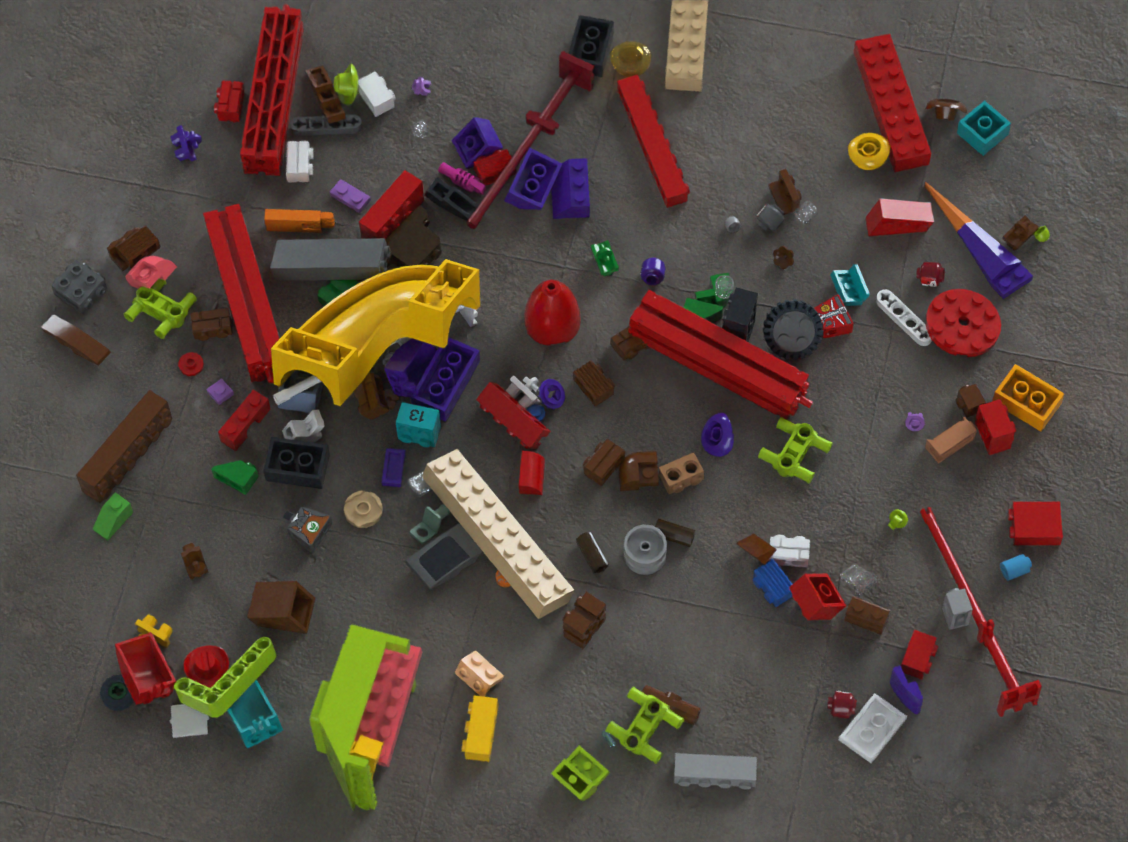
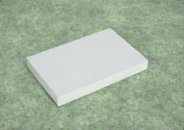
M874 693L840 735L839 741L872 763L905 722L907 716Z

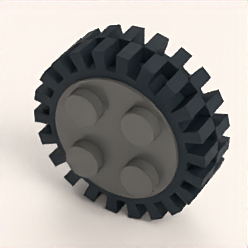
M789 299L784 300L785 302L782 304L781 302L777 303L778 306L775 308L773 306L770 309L771 312L766 315V320L763 322L765 341L771 351L780 358L797 360V358L801 357V359H804L805 355L808 354L810 356L812 351L818 348V343L822 341L823 324L821 318L810 304H806L802 300L801 302L797 301V299H793V301H789Z

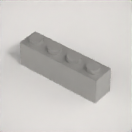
M675 753L674 783H678L680 786L698 784L701 787L719 785L721 788L739 786L741 789H750L755 787L757 757Z

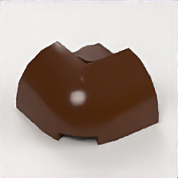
M656 451L634 452L628 454L622 460L619 467L620 491L639 490V487L659 486Z

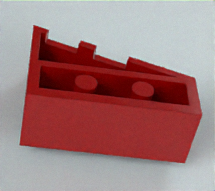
M879 199L865 217L868 237L927 232L934 223L931 203Z

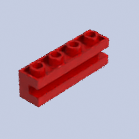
M489 382L476 399L481 404L480 408L487 413L490 412L498 424L506 426V431L513 437L517 436L521 440L520 444L526 449H537L541 445L540 439L547 437L551 432L497 383Z

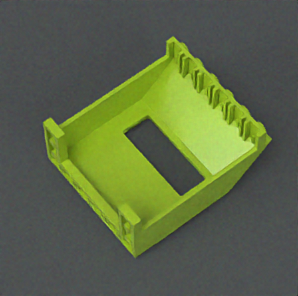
M350 625L331 681L323 680L310 715V724L317 751L327 754L328 761L354 811L355 805L365 810H369V808L375 809L377 801L375 800L376 794H374L373 780H371L372 773L369 772V760L349 754L385 649L408 655L410 642L409 639ZM414 679V683H413L412 690H411V692H413V693H414L415 688H416V680H415V679Z

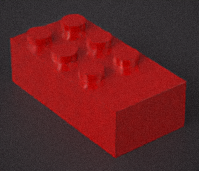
M404 170L359 221L361 239H386L423 203V181Z

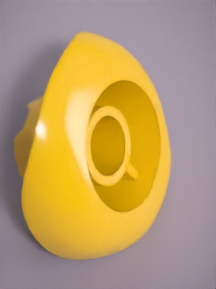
M876 133L861 134L851 140L848 145L850 159L857 167L864 170L879 168L884 164L890 153V145L887 138Z

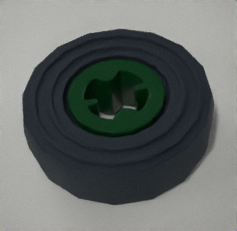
M113 675L103 682L100 689V697L104 705L109 709L120 711L129 708L134 703L122 675ZM120 689L121 696H117L113 693H116L115 690Z

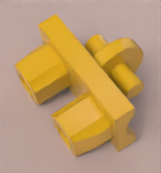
M150 614L142 621L140 619L136 621L137 631L140 632L138 636L152 632L157 643L165 648L169 646V638L173 632L169 625L163 623L159 630L155 629L154 626L158 621Z

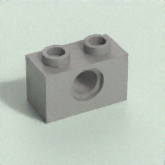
M958 588L952 589L945 595L942 610L949 630L969 625L973 609L965 588L960 590Z

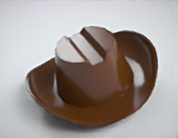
M933 99L927 103L925 108L931 109L935 107L936 118L941 120L943 118L954 120L958 109L963 113H967V108L963 103L951 99Z

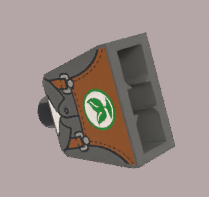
M301 507L296 515L286 511L282 518L283 522L289 524L287 528L289 536L312 554L332 526L331 516L306 507Z

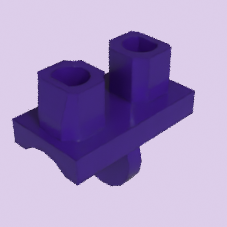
M182 125L176 127L178 132L170 136L173 145L176 147L182 146L174 151L176 158L180 161L187 158L191 161L197 160L194 149H197L198 144L202 142L201 135L195 134L194 131H184Z

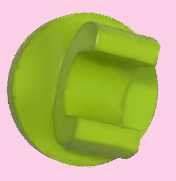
M895 509L889 515L890 523L888 526L892 530L896 527L903 528L908 523V517L902 510Z

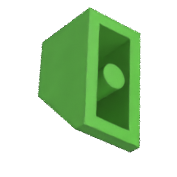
M115 492L102 506L93 530L108 541L133 514L130 502Z

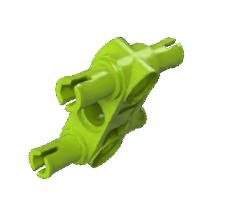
M159 278L150 289L140 287L136 291L133 304L124 313V317L128 321L133 322L140 312L147 313L162 322L154 330V333L158 338L164 339L171 329L179 328L185 323L188 310L197 301V297L193 293L188 292L181 302L178 303L159 292L166 285V280Z
M781 417L776 428L790 434L791 437L781 453L776 454L763 447L759 452L758 458L772 464V467L782 477L796 476L810 484L815 472L801 467V461L810 447L814 446L828 453L833 442L818 436V433L813 430L810 424H794ZM804 433H805V434H807L808 436H807V437H803V436H801L800 434H804ZM782 464H789L790 466L784 467Z
M632 687L628 692L627 698L641 706L640 711L627 730L611 721L606 728V732L620 740L621 745L636 755H643L657 764L663 753L648 744L649 740L661 721L664 720L676 729H679L684 718L672 712L669 705L653 695L647 696L635 687ZM659 703L660 708L658 712L653 713L651 710L652 705ZM637 737L638 744L632 748L630 741L632 738Z

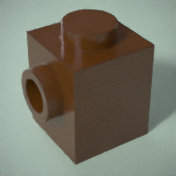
M976 384L971 386L965 385L958 390L956 404L959 409L963 410L966 417L977 414L978 406L986 403Z

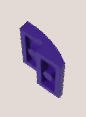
M901 666L893 668L890 679L893 691L914 714H919L923 697L916 681L908 683Z

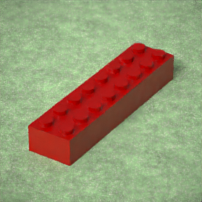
M885 34L855 41L854 55L881 135L887 138L889 142V159L893 171L899 172L929 165L931 151L891 35Z

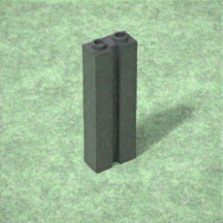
M385 238L277 240L270 270L274 280L369 279L386 272L387 257H390V247L387 246Z

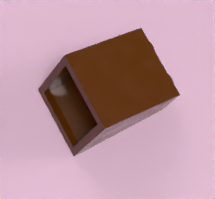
M297 581L256 582L247 618L259 627L307 634L315 597Z

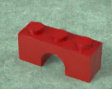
M253 389L218 431L220 441L232 450L237 451L248 438L247 431L254 421L260 423L271 410L269 399Z

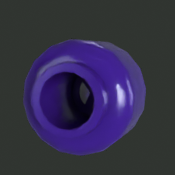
M658 258L646 259L642 263L640 273L643 282L651 286L660 284L665 277L666 267L664 262Z

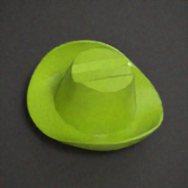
M352 63L344 73L337 74L334 79V90L337 92L339 100L345 105H351L354 102L358 91V74Z

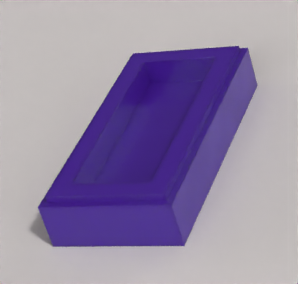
M386 448L382 486L401 487L405 450Z

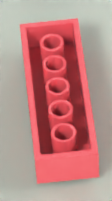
M410 645L408 655L388 649L384 651L354 739L357 742L360 735L384 743L378 765L385 767L390 765L421 659L422 649L420 647Z

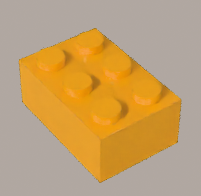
M1015 364L995 391L993 401L1001 399L1002 404L1007 406L1009 413L1042 432L1062 404L1064 393Z

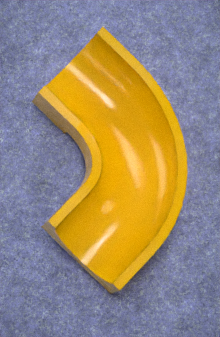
M445 259L439 267L433 265L404 266L388 270L360 282L321 308L299 329L290 327L271 348L274 385L282 386L295 370H302L321 380L330 391L334 404L341 406L364 380L383 352L396 340L409 337L445 348L448 344L451 321L459 305L475 310L480 307L479 269Z

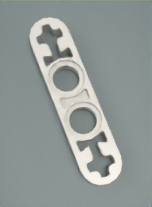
M885 289L878 292L876 298L877 305L917 344L927 346L932 342L927 332L926 324L889 290ZM882 297H883V298L888 297V301H887V300H883V301H882L881 299H882ZM900 308L903 313L896 315L893 313V309ZM912 320L916 323V326L908 327L906 322ZM921 334H922L923 336H924V335H928V336H927V339H926L925 337L920 338V337H921Z

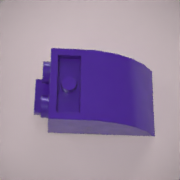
M412 338L394 352L384 369L395 395L411 398V396L418 394L416 386L437 351L435 345Z

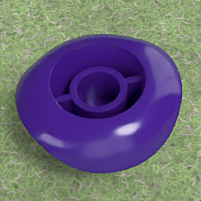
M717 413L711 416L705 423L701 433V443L704 450L716 457L725 456L732 450L734 434L729 418L725 413Z

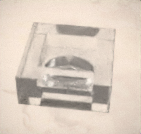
M424 472L410 478L407 483L418 497L433 491L422 478Z

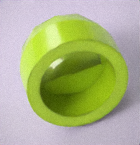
M1046 226L1039 227L1033 234L1040 242H1045L1050 237Z

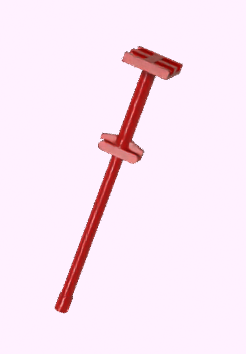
M927 507V513L923 508L920 514L925 524H927L959 590L964 588L973 609L972 616L979 628L977 640L987 647L1008 689L1001 692L997 707L999 716H1004L1005 710L1013 708L1014 712L1020 711L1023 708V704L1029 702L1033 706L1037 705L1042 688L1039 680L1019 686L993 634V620L990 619L986 622L936 522L931 508Z

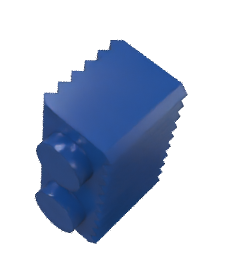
M774 559L754 570L753 582L758 589L761 588L765 592L764 596L768 603H773L777 607L792 597V592L789 589L792 583Z

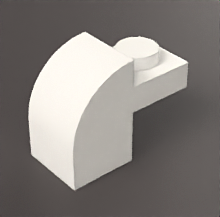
M312 410L304 420H290L282 430L284 438L314 443L322 437L321 430L324 428V421L319 410Z

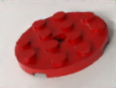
M952 289L939 294L930 303L926 313V329L932 341L945 352L955 356L960 354L967 355V357H975L986 353L995 345L1001 332V319L995 306L983 295L966 289ZM959 320L967 321L968 325H961Z

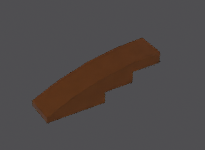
M323 65L306 70L311 87L328 123L346 119L345 112L339 102V97Z
M54 314L41 327L45 333L55 337L60 344L72 349L74 354L98 366L111 353L108 348Z

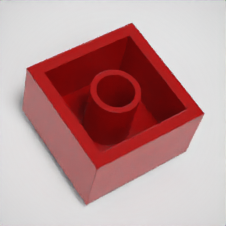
M1001 399L979 405L975 419V425L989 455L1011 449L1016 432L1014 422L1010 421L1008 417L1007 406L1002 404Z
M804 574L789 587L793 599L799 604L802 614L807 620H831L846 607L828 574Z

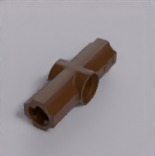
M648 685L643 688L642 692L647 696L653 695L669 705L670 710L684 718L685 722L692 725L697 722L701 708L683 701L675 693H664ZM659 703L653 704L652 708L659 710Z

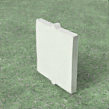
M184 704L171 706L172 719L170 723L172 724L173 738L208 734V715Z

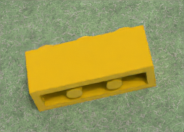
M474 696L473 702H469L468 714H471L470 721H466L465 733H468L467 740L463 739L462 752H465V759L490 762L498 712V698Z

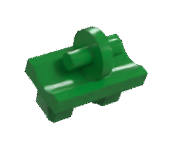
M608 240L600 244L590 245L601 276H609L614 274L615 271H619Z

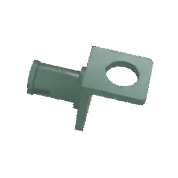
M444 504L440 505L435 511L427 506L422 522L410 530L409 534L421 544H425L438 533L441 520L449 515V509ZM425 530L428 535L421 537L417 534V531Z

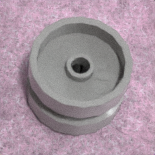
M643 524L634 527L627 533L624 540V560L631 571L642 575L653 574L660 570L666 562L667 541L665 535L660 529L652 525Z

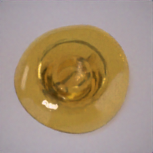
M626 41L612 49L610 61L621 75L626 77L640 76L650 65L651 52L642 43Z

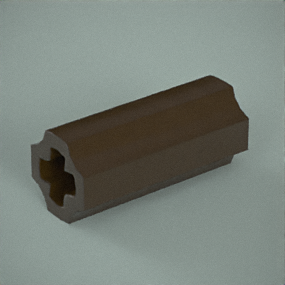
M658 519L655 527L661 530L666 540L691 547L696 530L662 519Z
M585 532L576 538V543L593 574L603 572L608 567V562L592 533Z

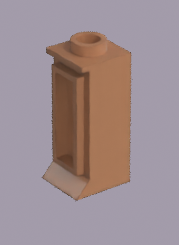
M963 417L962 422H957L933 440L927 439L925 448L940 463L973 441L977 431L976 427L971 421Z

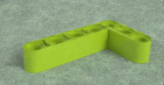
M268 637L256 640L212 688L189 678L178 679L174 684V688L180 702L210 717L217 718L222 716L276 659L277 654L272 641Z

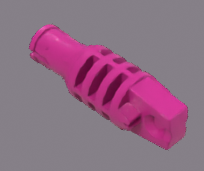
M443 162L438 169L439 173L451 178L454 184L471 193L474 191L483 195L486 190L485 185L480 183L479 178L461 168L455 169Z

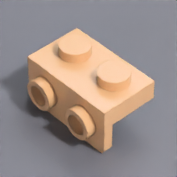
M477 651L461 659L455 671L459 678L482 697H485L489 689L500 683L504 677Z

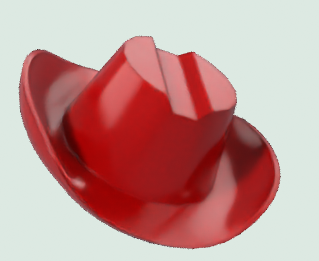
M201 646L186 656L183 665L184 672L189 679L211 688L228 671V655L225 650L218 646Z

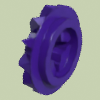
M547 379L541 382V386L538 388L539 395L537 396L541 398V404H545L546 408H552L553 410L561 407L565 401V391L562 385L554 379ZM554 391L552 397L549 398V392Z

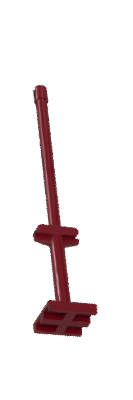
M562 51L559 55V77L564 79V81L542 113L528 111L526 114V124L533 128L478 208L467 220L468 227L476 229L483 215L540 132L542 131L549 135L555 134V129L559 128V124L552 119V116L574 84L591 92L594 84H592L594 65Z

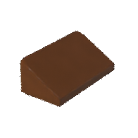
M755 534L736 543L745 552L764 565L777 550Z

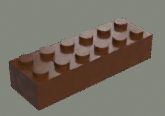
M151 390L143 396L76 474L83 493L98 503H101L110 496L111 490L122 482L127 471L134 468L139 457L145 455L150 444L157 441L162 430L171 424L172 415L168 402Z

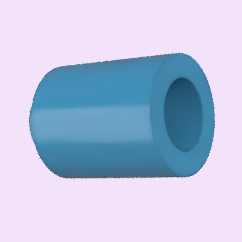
M1023 554L1000 563L1002 574L1007 581L1029 573L1032 567L1030 558L1028 556L1025 557Z

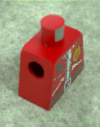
M839 294L814 308L823 324L822 338L852 333L854 323Z

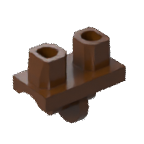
M1024 216L1015 223L1002 239L1007 242V246L1011 249L1017 250L1039 229V226Z
M193 543L183 546L181 556L190 580L208 573L200 547H195Z

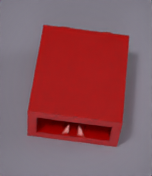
M1013 502L1011 509H1008V520L1012 521V527H1009V538H1013V545H1061L1063 533L1060 502Z

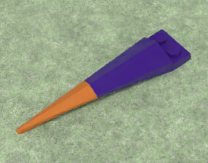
M925 182V188L970 251L990 286L1003 299L1033 280V275L1021 264L1018 258Z

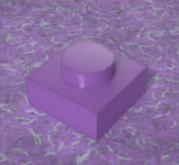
M222 378L207 389V393L218 405L234 395L233 390Z

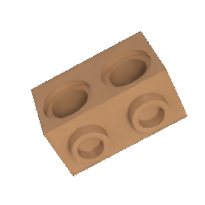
M693 452L659 467V477L668 494L679 493L685 487L695 486L704 480V470ZM690 469H691V470H694L695 472H694V473H688L687 470H690ZM676 477L677 480L672 481L669 478Z

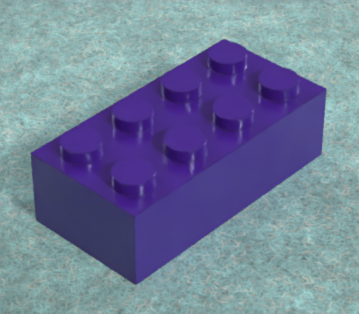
M448 337V344L445 348H438L416 386L418 394L411 396V404L439 410L440 420L446 422L480 362L479 350Z

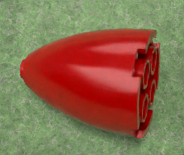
M549 279L540 283L532 291L528 298L524 315L527 333L533 340L546 346L563 342L567 343L576 336L581 324L580 309L574 294L564 283Z

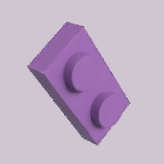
M341 179L330 191L331 197L358 213H361L371 201L370 196Z

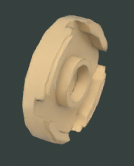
M358 491L351 494L345 502L344 514L346 520L355 527H371L382 516V503L375 493Z

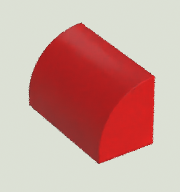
M522 451L519 494L542 495L545 458L542 455L531 451Z

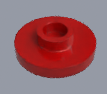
M189 352L181 356L178 366L182 374L195 376L203 370L204 362L199 354Z

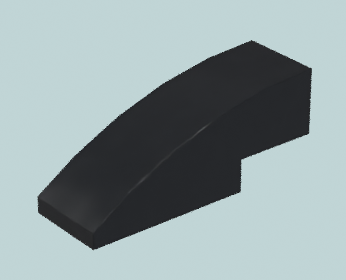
M438 177L424 194L425 197L441 208L466 221L479 206L455 186L451 188Z

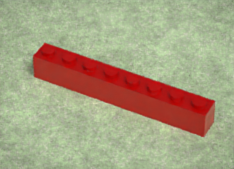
M638 75L618 80L617 92L666 208L687 202L688 194H690L689 187L682 180V170L676 166L677 159L675 154L670 152L669 140L664 138V128L657 121L658 115L656 110H653L651 107L652 101L650 96L645 93L644 81H640Z

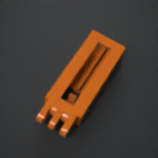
M265 209L264 221L266 231L322 233V228L335 227L334 214L331 212Z

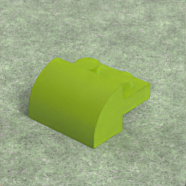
M579 745L567 759H563L551 775L581 801H585L598 790L597 787L610 772Z

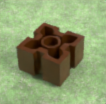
M587 591L583 597L579 596L575 601L574 606L576 608L572 609L571 612L567 611L562 619L564 637L581 649L585 648L592 639V635L595 631L599 630L606 620V613H604L606 611V604Z

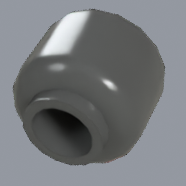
M774 203L772 205L766 204L757 214V219L760 221L758 225L764 231L768 229L775 231L784 221V212Z

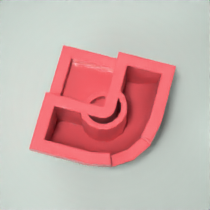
M145 256L125 276L130 286L138 289L140 287L150 289L159 278L166 280L177 266L172 261L158 256Z

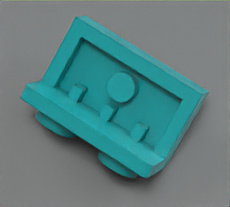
M854 264L849 270H833L830 274L844 306L862 305L869 297V290L857 264Z

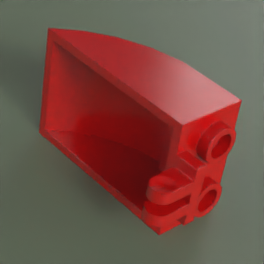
M152 632L115 644L123 679L136 705L141 703L147 704L153 701V699L165 698L171 695L176 680Z

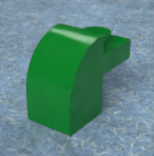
M729 272L710 276L711 289L695 292V300L724 308L728 304L732 287Z

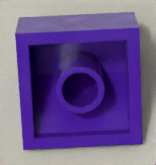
M473 117L452 139L467 169L474 167L473 162L481 156L487 157L492 155L494 151L503 149L490 121Z

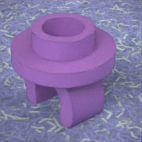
M422 77L415 79L412 85L414 94L427 96L430 90L426 88L431 85V82L424 80Z
M908 413L905 424L909 430L919 431L924 427L925 420L922 417V413Z

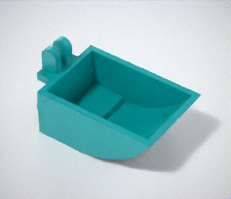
M257 680L227 710L247 749L283 731L276 712Z

